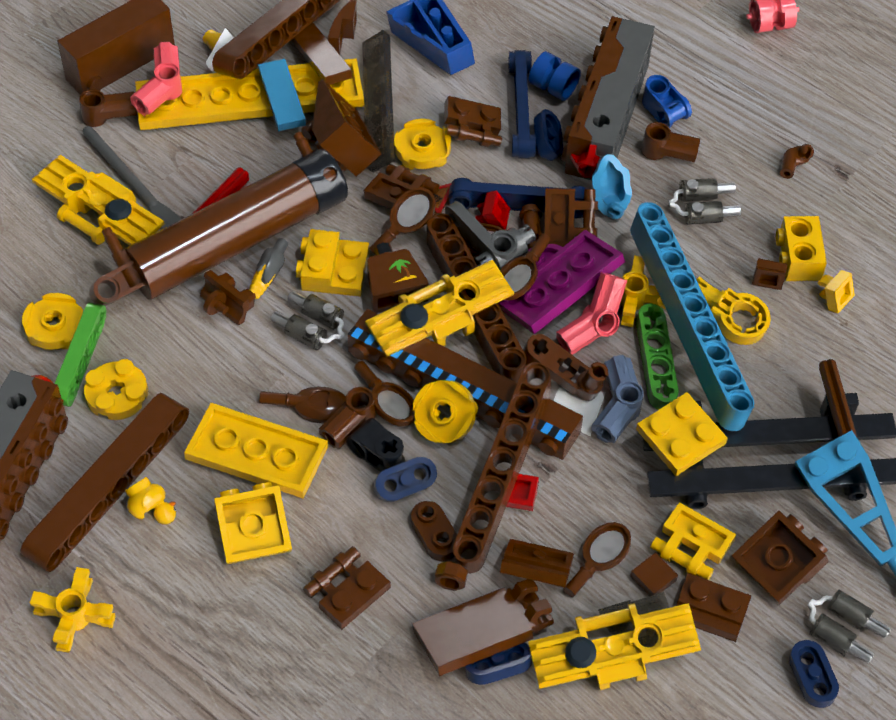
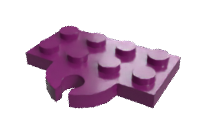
M587 230L581 232L564 247L548 244L539 261L536 262L538 275L529 291L517 299L500 301L498 305L504 313L533 334H536L595 287L601 272L611 274L625 263L623 253Z

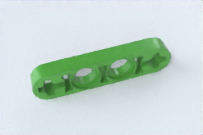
M89 302L84 309L55 381V384L59 387L64 406L71 407L76 398L105 324V305Z
M650 303L641 306L636 317V328L648 400L654 408L659 410L669 404V402L677 399L679 390L666 315L660 306ZM646 316H651V319L655 321L652 329H650V318ZM656 339L663 347L653 348L647 343V340ZM653 364H660L665 367L667 372L665 374H658L652 370L651 366ZM661 384H664L663 392L668 398H663V395L659 393Z

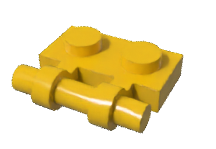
M679 502L662 528V532L671 538L666 542L659 537H655L650 548L660 553L662 559L668 562L672 560L685 567L687 573L709 580L714 569L704 564L705 560L708 558L719 565L735 541L736 534ZM681 543L696 551L694 557L678 549Z

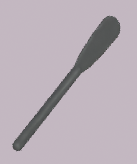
M91 126L83 128L84 136L147 205L150 212L164 220L165 224L160 229L181 220L170 208L157 201Z

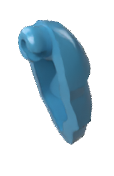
M605 154L600 157L597 167L592 174V185L596 189L595 201H598V209L605 216L617 220L624 215V211L632 197L629 169L624 167L614 155Z

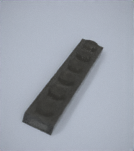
M384 30L362 42L364 123L381 152V155L367 167L373 173L395 161L390 35Z

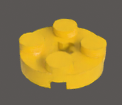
M414 119L405 123L404 128L399 133L397 131L394 136V151L397 158L402 161V166L410 170L444 166L451 151V136L445 135L446 128L443 126L442 129L436 126V121L430 119ZM420 141H424L427 146L418 145Z
M63 293L43 295L42 300L35 304L32 301L25 308L22 315V325L29 343L32 346L43 349H69L82 317L83 309L76 303L73 297ZM54 317L59 319V323L55 325L46 323L47 321H52Z
M128 359L105 363L96 369L90 370L85 377L84 395L89 409L96 415L99 413L108 416L110 420H121L136 414L142 408L141 403L148 396L147 381L143 372ZM115 386L122 387L120 389L121 393L117 395L113 391H108Z
M439 380L426 384L417 393L413 402V411H415L414 416L416 419L414 422L417 430L426 439L435 443H453L462 439L470 432L475 423L478 406L472 394L465 386L456 381ZM448 404L451 416L440 419L439 405L446 406Z

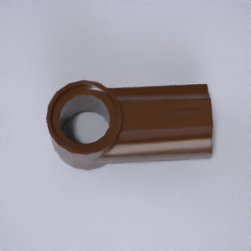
M96 89L84 91L79 98L83 123L87 126L98 127L110 118L138 115L136 108L130 101V97L135 92L104 95Z
M653 122L646 127L641 152L646 158L651 160H659L664 156L695 162L700 138L673 133L667 125L661 122Z
M355 387L347 393L346 402L319 428L320 435L328 441L329 445L340 449L346 443V438L368 418L375 419L376 411L373 393L366 387ZM359 405H366V407L361 409L355 408Z

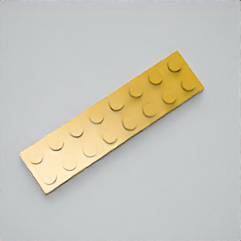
M357 58L345 59L344 61L351 68L353 78L330 86L354 108L364 107V96ZM309 63L287 65L303 113L314 112L318 82L321 78ZM255 69L243 79H235L218 73L181 76L182 94L176 99L164 101L149 115L143 116L138 112L140 130L270 117L273 116L259 71ZM149 80L135 81L136 91Z

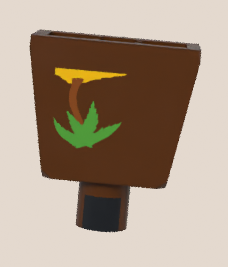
M380 243L374 248L376 256H371L367 259L372 311L375 313H381L399 305L398 296L403 294L408 296L429 285L427 278L407 249L393 251L389 243Z

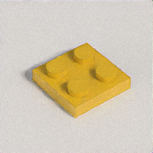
M688 392L637 423L636 427L638 433L675 476L724 446L728 439Z

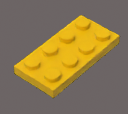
M210 403L184 455L185 460L258 484L271 482L272 487L279 485L280 491L304 499L328 449V441Z

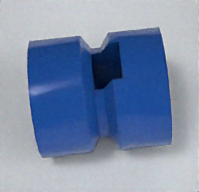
M545 51L534 62L529 74V82L542 90L548 89L549 94L565 101L575 91L581 77V70L568 62L562 63L561 58Z

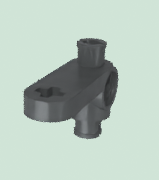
M455 201L445 207V214L452 218L461 236L479 254L478 257L474 258L477 266L493 260L498 269L501 270L509 261L527 253V245L536 241V235L532 228L527 231L529 229L527 224L523 225L519 230L511 227L508 230H499L490 234L460 202Z

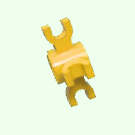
M634 255L631 272L626 273L622 277L627 280L620 303L624 308L621 321L622 326L633 327L635 313L645 303L656 304L666 309L656 287L649 285L648 278L643 274L645 263L641 256Z
M76 567L71 588L63 590L57 597L33 591L30 605L34 606L33 614L60 618L59 625L53 636V642L57 643L56 651L70 653L75 631L85 628L89 622L113 628L116 614L112 613L113 605L107 603L94 604L86 600L93 583L92 578H89L90 569ZM72 607H80L75 612H67Z

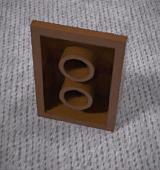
M321 79L317 87L312 131L317 139L315 145L318 149L328 151L337 161L341 170L344 172L349 170L357 177L381 155V152L358 110L324 79Z

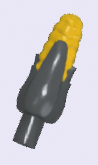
M278 238L273 248H267L263 252L249 289L255 293V299L260 298L264 294L274 277L276 278L278 272L283 267L285 262L283 253L288 246V242L285 239Z

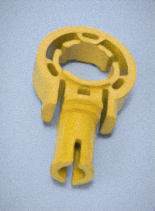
M700 276L697 278L700 289L725 338L740 345L754 344L763 338L770 325L771 316L768 307L761 299L748 293H736L730 288L725 291H719ZM739 310H746L752 316L758 313L755 319L756 325L752 328H746L744 333H741L742 327L736 325L732 318V313Z

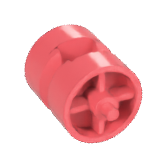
M751 0L749 14H746V18L750 19L755 33L769 32L774 27L777 30L790 29L795 27L797 12L800 10L799 7H796L795 0Z

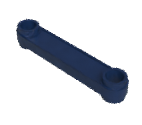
M526 50L509 51L508 57L509 74H514L516 134H512V157H518V159H529L530 157H535L536 137L535 134H530L527 84V74H530L532 67L531 51Z
M457 178L450 185L448 198L450 204L458 201L466 209L470 207L477 208L478 204L485 202L487 192L497 190L511 208L510 210L521 211L524 205L536 204L542 213H545V189L554 187L472 182L467 178ZM583 186L569 188L575 189V201H584V189L587 188ZM575 210L574 218H583V210Z

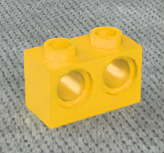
M784 216L781 228L776 229L775 239L776 245L781 246L779 262L788 264L785 275L786 281H819L823 277L827 264L819 216Z

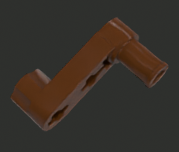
M543 334L532 335L523 348L526 355V366L534 362L544 364L549 369L550 379L573 396L576 395L584 401H590L597 397L603 387V381L608 376V369L603 363L595 362L591 364V367H588ZM566 364L568 366L567 370L564 373L558 370L559 367ZM578 372L580 375L578 376V378L576 379V381H575V383H574V382L571 381V380H572V378L575 376V374Z

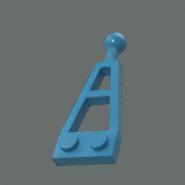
M853 431L847 432L795 461V466L811 492L880 567L888 563L896 576V527L870 458ZM860 465L876 507L852 519L826 491L823 485ZM878 518L881 519L891 548L884 552L861 529Z

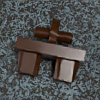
M212 270L205 272V284L200 292V297L205 300L203 310L209 315L220 312L237 325L244 323L247 311L254 307L255 293L248 288L238 291L235 288L236 282L234 278L228 273L218 276Z

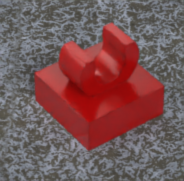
M497 190L487 192L485 202L477 205L482 215L475 216L479 223L493 224L506 230L511 208Z

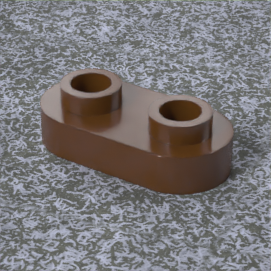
M422 501L416 504L411 512V525L428 555L437 561L452 559L454 557L453 545L457 533L444 511L437 503L432 501ZM431 513L432 516L424 517L422 514ZM440 538H445L448 541L446 543H440L437 540Z

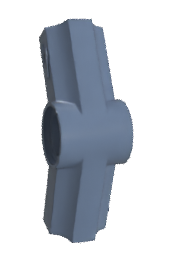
M624 355L613 356L604 363L608 369L607 381L612 399L592 424V431L597 435L598 439L605 443H615L628 424L639 417L644 391L637 382L631 358H627Z

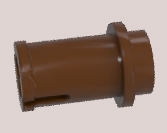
M527 204L522 207L519 218L523 221V225L527 224L529 226L527 231L532 228L537 241L542 234L540 223L542 211L536 204Z

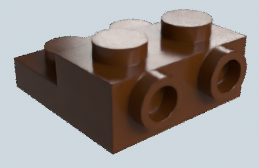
M778 510L732 555V558L780 605L802 583L806 584L829 561L825 555L828 551L827 548L816 537L809 539L801 532L804 529L803 525L792 514L786 517Z

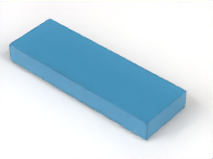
M281 59L258 64V71L278 132L306 126V119L286 60Z

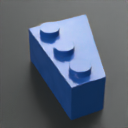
M409 0L386 11L391 33L448 74L453 75L475 64L471 41L443 0Z

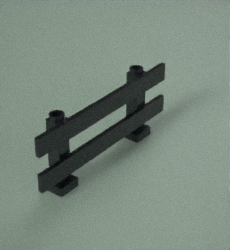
M845 393L858 440L896 438L893 413L854 415L859 405L857 393ZM826 395L820 408L821 417L747 420L744 427L739 431H729L723 428L719 422H714L728 438L726 444L722 447L831 442L838 438ZM696 401L698 405L702 408L701 401ZM642 437L643 450L654 451ZM896 458L870 460L879 485L896 484ZM702 459L677 476L671 470L647 472L650 497L685 496L686 504L691 509L706 507L708 505V494L809 489L795 464L704 468ZM860 465L823 485L824 488L843 487L844 494L852 501L862 500L867 497L866 489L868 486Z

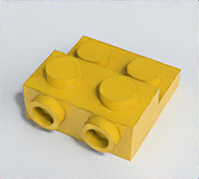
M310 229L309 237H303L301 242V254L305 255L304 261L298 260L296 266V278H301L302 291L361 297L369 254V242L340 240V232Z
M271 482L260 483L252 486L253 491L240 493L239 489H230L220 492V497L214 498L227 564L292 551L279 485L272 487Z

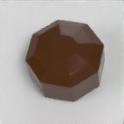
M451 561L440 563L437 565L435 582L443 589L453 591L463 589L466 585L468 570L459 563Z

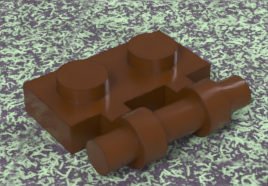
M453 96L447 97L444 103V124H447L445 135L454 136L455 140L465 142L466 139L479 142V145L489 147L490 145L501 146L502 136L498 135L501 131V108Z
M389 164L385 171L386 174L379 172L364 189V197L392 209L396 200L408 190L422 187L430 190L432 194H436L439 191L440 185L433 182L429 176L424 174L416 175L410 172V169L405 166L399 165L397 167Z
M545 189L544 234L551 238L549 244L564 247L574 239V236H578L584 230L597 237L598 228H595V210H598V201H595L596 189H584V201H575V189ZM575 210H583V228L574 227Z
M353 546L345 553L340 552L333 558L331 565L323 571L318 570L311 576V581L303 587L305 594L310 598L319 591L325 596L319 601V609L341 630L391 588V582L369 561H366L359 568L353 565L361 557L359 551ZM343 573L347 578L335 587L331 581Z

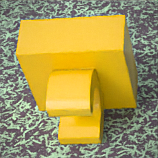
M840 270L834 278L830 275H824L817 282L819 286L825 287L819 295L827 301L829 311L839 313L855 296L852 273Z

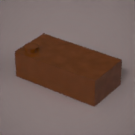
M130 0L57 40L65 79L80 95L90 89L100 91L102 88L154 60V48L160 42H170L175 46L170 8L162 0Z

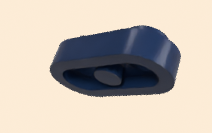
M544 109L534 116L536 151L542 158L553 161L563 153L562 128L557 116L552 111Z
M416 457L385 469L375 478L374 491L381 500L394 502L425 490L437 478L436 466L426 457ZM415 469L423 471V480L415 478ZM389 480L394 483V491L389 492L385 489V481Z
M811 640L799 641L792 648L789 663L803 697L814 707H828L835 701L839 692V684L828 658L818 643ZM806 658L810 660L812 664L806 665L801 661V659ZM814 689H821L824 695L816 694Z
M524 642L465 666L466 677L472 683L484 685L524 673L532 665L530 647Z

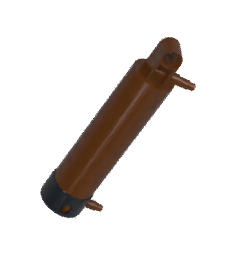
M299 131L293 137L302 158L123 249L111 228L103 229L102 233L105 241L112 252V257L118 268L101 276L91 285L89 289L91 300L95 304L107 306L137 290H140L147 299L152 300L305 219L345 201L348 196V186L340 166L325 149L313 151L307 139ZM104 283L111 287V298L100 296L98 293L99 284Z

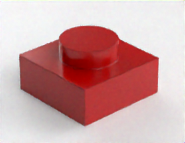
M519 474L506 507L533 511L539 486V477Z

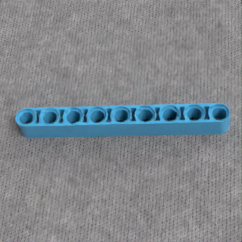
M642 203L639 205L631 225V235L718 422L729 431H739L744 427L754 408V398L663 210L654 203Z

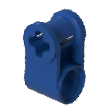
M652 75L647 78L642 105L654 116L657 122H661L670 128L673 122L681 118L687 119L691 117L692 109L689 101L678 92L666 77Z

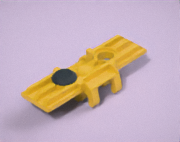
M62 155L55 158L32 178L34 184L65 203L59 208L57 219L62 222H69L90 236L92 242L97 245L105 241L102 230L107 227L111 228L118 239L128 245H132L154 234L165 224L164 220L136 203L133 191L103 172L95 174L92 171L90 173ZM74 183L84 185L80 190L72 191L68 189ZM92 208L101 215L98 218L99 227L88 222L77 213L82 212L85 214Z
M490 260L457 277H450L448 274H444L440 277L439 281L408 296L406 294L398 296L399 305L366 320L365 324L386 357L429 336H432L434 342L445 347L446 337L462 328L464 336L474 333L475 321L472 315L513 296L514 291L495 262ZM464 289H470L474 292L475 298L464 300L458 293ZM444 291H446L447 293L446 295L440 298H436L435 300L423 306L419 305V303L429 298H432Z
M635 603L628 604V608L584 619H582V616L575 617L577 630L528 641L539 689L597 676L599 690L609 689L610 683L632 677H635L636 682L646 680L645 664L701 651L689 603L641 615L637 613ZM630 621L632 623L633 631L595 640H589L587 636L588 631ZM643 629H652L656 632L658 642L655 646L644 647L640 644L638 635Z

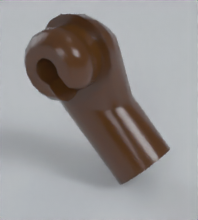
M803 144L802 146L788 149L783 156L780 175L786 179L792 178L795 167L808 162L813 157V147L809 144Z

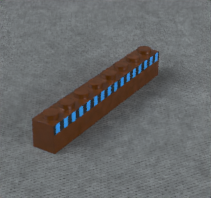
M366 309L347 334L348 352L355 358L368 361L377 366L382 372L391 373L403 379L412 387L422 389L426 384L439 380L456 381L470 391L474 401L477 403L478 412L476 417L484 420L493 428H500L516 388V382L428 338L386 357L365 324L366 320L378 315L369 309ZM548 398L531 444L538 447L544 454L563 460L581 433L583 415ZM523 406L518 411L521 413H529L533 410V408H531L530 406ZM512 434L518 441L522 438L519 434Z

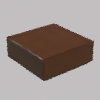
M758 258L752 284L782 290L788 264Z
M655 552L631 571L630 577L654 599L677 581L678 574Z

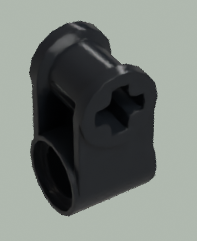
M368 418L346 438L347 446L358 458L365 460L380 471V473L385 469L405 462V458L402 455L404 451L403 441L373 418Z

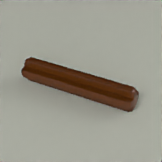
M833 359L821 361L819 363V371L837 435L840 437L852 430L857 437L836 361Z

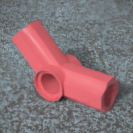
M160 42L154 48V77L130 97L131 104L143 116L151 114L164 101L176 99L182 94L178 47L170 42Z
M605 272L600 273L591 304L584 309L582 316L556 332V338L562 348L573 355L599 337H609L618 330L620 319L617 312L627 280ZM603 315L602 321L598 324L600 317Z

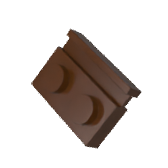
M510 539L504 559L501 562L500 573L565 588L572 567L574 553Z
M688 573L676 606L689 603L695 628L736 642L752 595Z

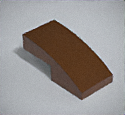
M350 0L340 10L329 31L328 41L339 55L343 38L354 39L357 24V0Z

